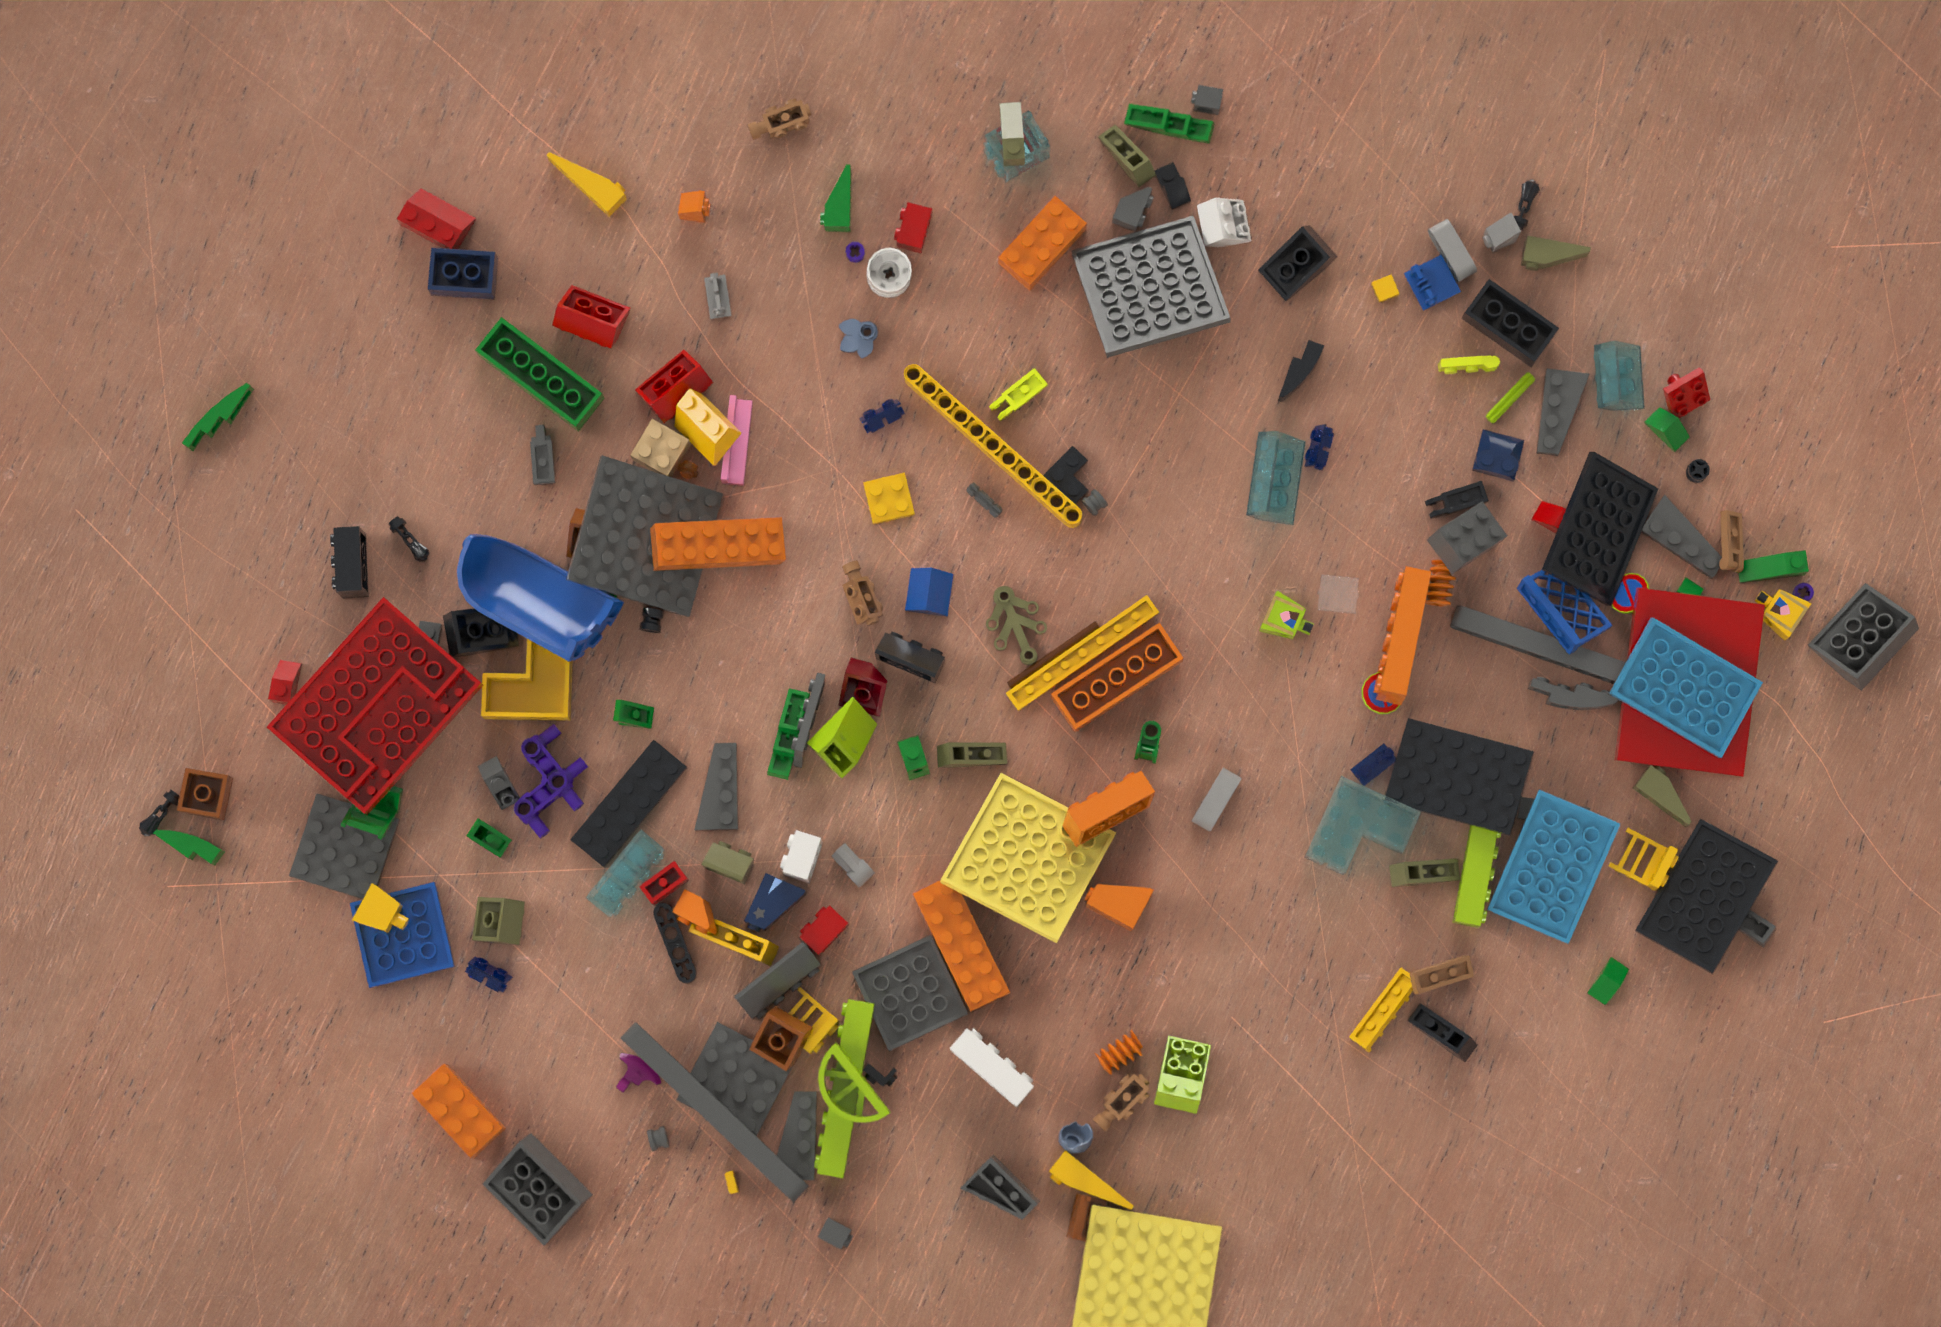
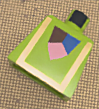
M1276 591L1259 631L1294 639L1297 631L1309 635L1314 623L1302 619L1306 611L1304 607L1281 592Z

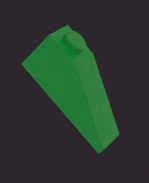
M846 164L824 205V212H820V225H824L825 232H851V164Z
M1806 550L1744 560V568L1742 572L1738 573L1739 582L1746 583L1804 576L1809 572Z

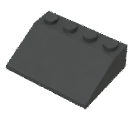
M1865 583L1808 646L1845 680L1862 691L1918 631L1919 627L1915 616Z
M532 1133L517 1143L483 1183L544 1246L593 1195Z

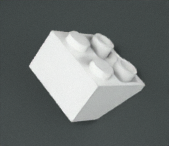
M1213 198L1197 205L1204 246L1223 247L1251 241L1244 200Z

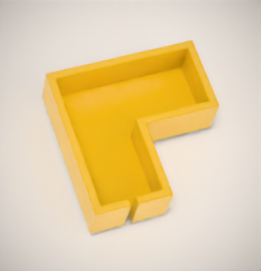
M527 639L526 674L483 673L481 716L484 719L571 721L573 661H567Z

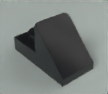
M1174 162L1154 170L1171 210L1191 202L1183 177H1180Z

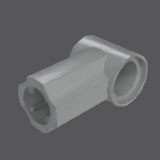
M845 843L832 855L834 860L847 872V876L859 888L875 874L871 867L863 859L860 860Z

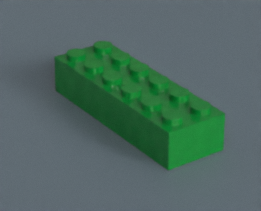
M502 317L475 349L480 358L578 432L605 399L599 390Z

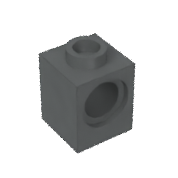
M1198 85V90L1193 91L1191 103L1195 104L1194 111L1219 115L1223 89Z
M828 1217L818 1238L842 1250L843 1246L848 1248L853 1236L850 1234L851 1229Z

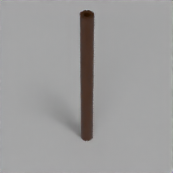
M1094 621L1009 680L1007 684L1011 689L1096 631L1100 628L1099 625Z

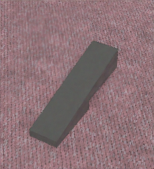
M1750 910L1739 931L1764 948L1776 931V926Z

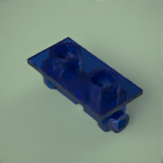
M889 399L881 404L882 407L876 410L869 409L862 414L863 417L859 418V420L863 424L866 422V425L863 426L866 433H874L885 427L882 421L883 418H886L888 424L901 419L902 415L905 414L902 407H897L901 403L897 399Z
M1326 424L1317 425L1312 430L1310 435L1311 443L1305 454L1306 462L1304 467L1315 466L1314 468L1317 470H1323V467H1326L1329 452L1324 451L1323 447L1331 448L1334 436L1333 429L1326 427Z
M1383 743L1350 770L1360 783L1365 786L1396 761V757L1393 755V750Z
M481 957L471 959L465 970L468 977L479 983H482L485 977L488 978L485 986L497 993H504L507 988L506 984L513 978L508 975L506 970L490 965L486 959Z

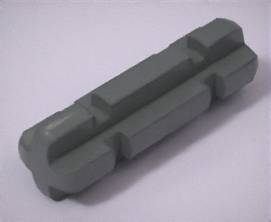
M970 484L966 489L967 493L972 497L974 496L975 500L986 510H989L993 517H998L1003 509L998 504H995V501L983 490L980 491V487L977 484Z

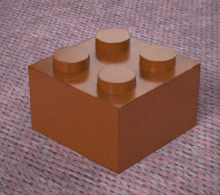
M185 768L177 811L184 814L225 820L233 778L229 775Z
M775 1006L766 1014L749 1050L788 1071L795 1065L813 1027Z

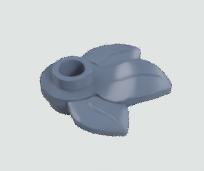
M849 319L839 324V329L846 334L841 342L840 350L847 353L857 351L861 358L867 357L872 352L873 341L878 335L876 325L869 321L861 323L856 319ZM866 329L871 330L869 336L863 334Z

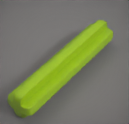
M1527 372L1486 414V419L1492 424L1495 423L1535 381V377Z

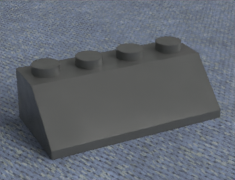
M802 942L736 994L734 998L751 1019L757 1017L759 1020L769 1012L767 1010L768 1007L772 1004L777 1006L785 1000L786 997L784 995L788 991L795 992L803 985L801 982L807 976L811 979L820 972L818 968L821 964L805 943Z

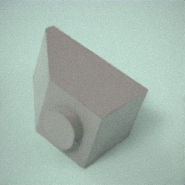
M1510 213L1487 227L1482 238L1485 246L1490 248L1493 253L1515 243L1521 231L1513 214Z

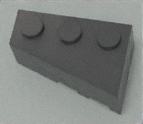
M994 1154L960 1188L1022 1220L1040 1202Z

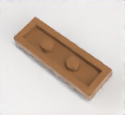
M1469 955L1409 972L1414 994H1420L1474 977Z

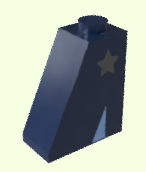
M765 873L744 920L748 923L747 928L758 933L760 929L766 931L806 895V890Z

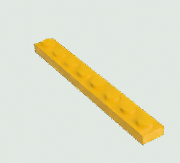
M1148 595L1144 596L1006 692L1007 697L1017 711H1020L1158 615V609Z

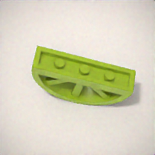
M835 1043L825 1054L820 1065L818 1077L822 1097L829 1108L846 1120L860 1123L873 1122L890 1114V1110L838 1043ZM832 1055L835 1056L846 1072L826 1069ZM825 1076L852 1079L853 1082L831 1098L827 1090ZM858 1086L856 1115H853L841 1109L836 1103ZM865 1096L877 1110V1114L862 1116Z

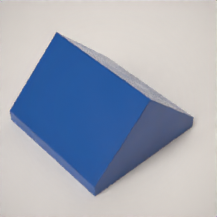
M932 567L911 568L905 611L948 617L954 574Z

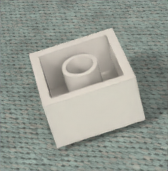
M798 830L795 831V835L791 834L787 843V847L790 849L788 856H783L780 865L783 874L810 884L823 844L822 839Z

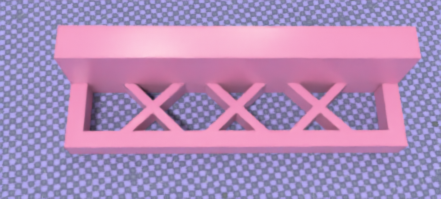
M730 395L727 419L741 432V435L723 456L721 481L722 484L744 486L753 402L751 400L737 399L735 395Z

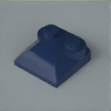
M1483 429L1472 471L1514 482L1524 440Z

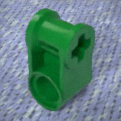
M1148 721L1143 725L1134 760L1140 758L1156 764L1161 735V727L1157 722ZM1152 725L1157 728V734L1154 737L1146 735L1145 728Z

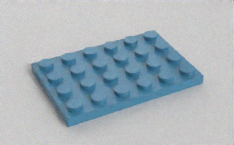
M1650 618L1609 694L1714 756L1722 758L1763 682L1655 618Z
M1539 789L1487 910L1569 944L1620 827V823Z

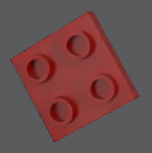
M1700 367L1682 378L1678 374L1671 375L1667 380L1668 386L1663 388L1668 411L1678 418L1687 415L1711 400L1705 374Z

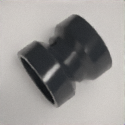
M643 608V621L640 623L639 630L649 633H661L660 620L663 619L664 611Z

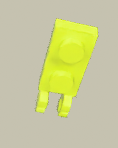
M1494 355L1443 358L1438 363V372L1444 371V374H1455L1457 370H1466L1467 373L1478 372V369H1482L1485 372L1495 371L1500 365V359Z
M1034 368L1004 391L1001 397L994 401L989 408L992 411L996 410L1006 401L1009 407L998 416V419L1002 421L1045 389L1048 384Z

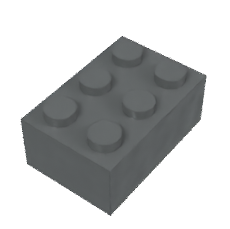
M1482 501L1439 528L1427 541L1451 574H1454L1496 547L1508 535Z

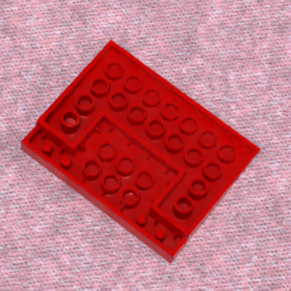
M1638 587L1635 593L1627 660L1650 618H1655L1756 678L1765 605ZM1622 702L1615 760L1744 777L1753 702L1722 758L1714 756Z
M383 597L268 724L267 728L346 799L352 802L364 814L368 815L483 687V684Z

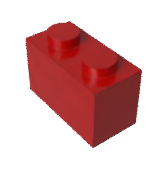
M907 202L906 208L902 207L899 220H902L900 228H896L894 235L898 248L922 254L933 214L932 208Z
M673 861L639 887L651 904L655 906L688 882L689 879L678 864Z
M830 905L827 908L823 906L815 914L817 919L812 924L808 922L800 930L802 933L800 939L818 956L849 926V923Z

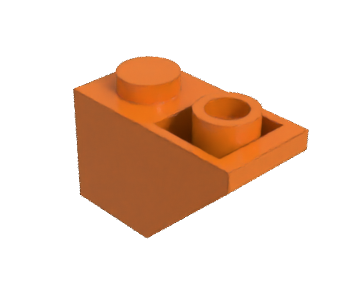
M705 191L681 193L678 210L679 219L705 223V218L710 216L711 204H709V198L706 197Z
M684 889L672 911L679 916L677 920L687 926L690 923L695 924V929L705 935L708 932L716 935L717 928L711 904L702 897Z

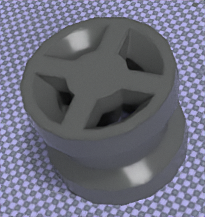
M1096 489L1091 491L1089 497H1084L1081 500L1093 516H1096L1101 508L1108 506L1106 500Z
M661 1126L655 1131L652 1129L647 1130L652 1152L657 1151L659 1147H669L665 1126Z

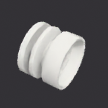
M884 248L874 253L870 258L867 266V281L872 291L877 295L885 298L897 297L904 293L910 284L912 274L911 262L906 254L900 250ZM889 270L892 271L894 277L890 276L889 279H886L885 273H888Z

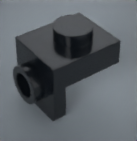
M869 1063L863 1069L866 1072L864 1077L873 1085L877 1082L883 1088L886 1085L890 1087L898 1078L895 1075L897 1073L895 1068L886 1077Z

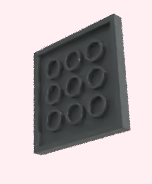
M316 794L289 876L363 899L372 883L376 886L379 884L400 819L395 818L390 828L386 831L385 837L379 839L378 835L348 825L345 827L341 826V822L352 804Z
M932 935L852 971L865 1001L875 1003L873 1018L889 1051L968 1015Z
M717 1022L690 1074L757 1136L793 1066L788 1071L783 1070L749 1050L753 1040ZM678 1096L677 1101L693 1108L682 1096Z

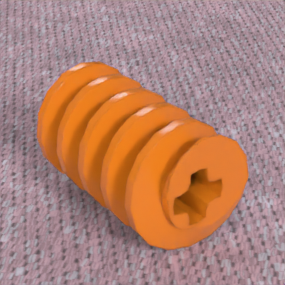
M1432 560L1431 564L1435 567H1431L1430 571L1434 575L1430 576L1431 583L1428 586V590L1431 592H1427L1426 598L1429 600H1426L1425 604L1440 607L1451 605V602L1447 601L1446 597H1452L1453 594L1448 592L1447 589L1454 588V585L1450 584L1449 581L1455 580L1456 577L1450 575L1451 572L1442 560Z
M1130 1030L1131 1038L1125 1034L1122 1035L1123 1043L1116 1039V1047L1109 1043L1107 1045L1108 1052L1101 1048V1056L1094 1053L1104 1070L1110 1075L1113 1074L1111 1067L1120 1070L1119 1062L1125 1066L1128 1065L1127 1057L1134 1061V1053H1137L1140 1057L1142 1056L1141 1049L1143 1047L1132 1030Z

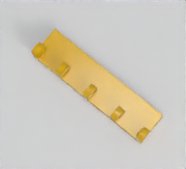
M1403 968L1398 970L1349 1036L1352 1041L1368 1053L1371 1052V1046L1377 1038L1382 1037L1384 1034L1383 1030L1389 1022L1397 1017L1395 1014L1403 1003L1409 1001V995L1413 991L1409 972Z

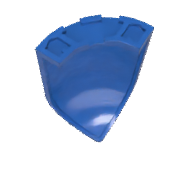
M470 534L463 541V548L457 566L459 588L465 600L478 612L567 661L581 658L588 647L593 649L603 638L601 633L607 625L612 626L624 604L622 600L607 592L567 581L568 571L508 541L481 534Z

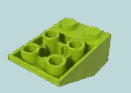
M852 697L807 744L832 771L843 778L858 763L877 723Z
M1168 1035L1154 1100L1155 1105L1197 1114L1211 1045Z

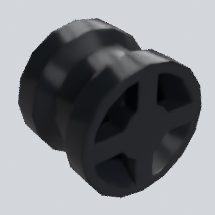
M1702 459L1693 460L1686 469L1687 479L1693 483L1702 482L1710 472L1708 463Z

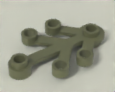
M1001 586L994 592L993 599L996 606L991 618L986 621V628L989 631L997 630L999 627L998 620L1003 609H1005L1008 617L1000 636L994 641V647L998 651L1005 650L1007 639L1013 628L1022 650L1020 653L1021 662L1028 666L1032 665L1037 661V652L1035 649L1030 648L1021 625L1034 630L1039 635L1047 631V625L1043 621L1036 622L1015 613L1012 605L1025 609L1030 615H1035L1039 610V606L1034 601L1027 602L1015 597L1014 591L1010 587ZM1006 593L1008 594V599L1002 600L1000 595ZM1029 605H1035L1036 610L1034 612L1029 611ZM995 621L997 625L994 628H990L988 623ZM1039 624L1045 627L1041 632L1036 629ZM999 640L1004 641L1005 645L1004 647L999 648L996 645V643ZM1031 652L1033 654V657L1031 659H1026L1024 656L1025 653Z

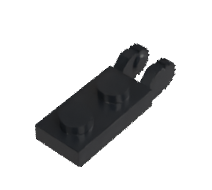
M1482 481L1441 493L1440 496L1426 500L1425 504L1426 506H1432L1441 501L1443 502L1445 508L1432 511L1429 514L1432 519L1474 507L1482 501L1487 503L1489 500Z

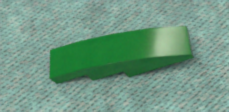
M1129 104L1124 121L1125 125L1209 144L1215 123L1210 120L1193 118L1187 114L1173 113L1169 109Z
M245 383L219 401L197 422L182 444L191 451H194L204 434L212 438L223 421L231 425L254 391L253 387Z
M789 688L767 775L786 780L789 779L794 761V750L791 749L794 737L799 735L800 731L797 730L799 718H804L806 711H803L805 699H809L810 693Z

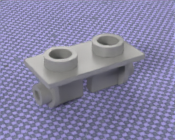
M712 273L710 277L704 278L710 319L731 316L726 276Z

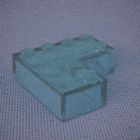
M1341 776L1304 858L1319 865H1323L1325 862L1327 863L1326 868L1344 875L1362 837L1402 854L1421 812Z

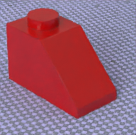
M1541 501L1531 520L1556 534L1566 508Z
M279 661L270 685L268 699L271 702L286 705L295 696L302 666L301 663Z

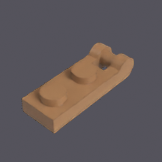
M1729 510L1721 511L1722 558L1719 562V567L1722 570L1740 573L1744 568L1742 513Z

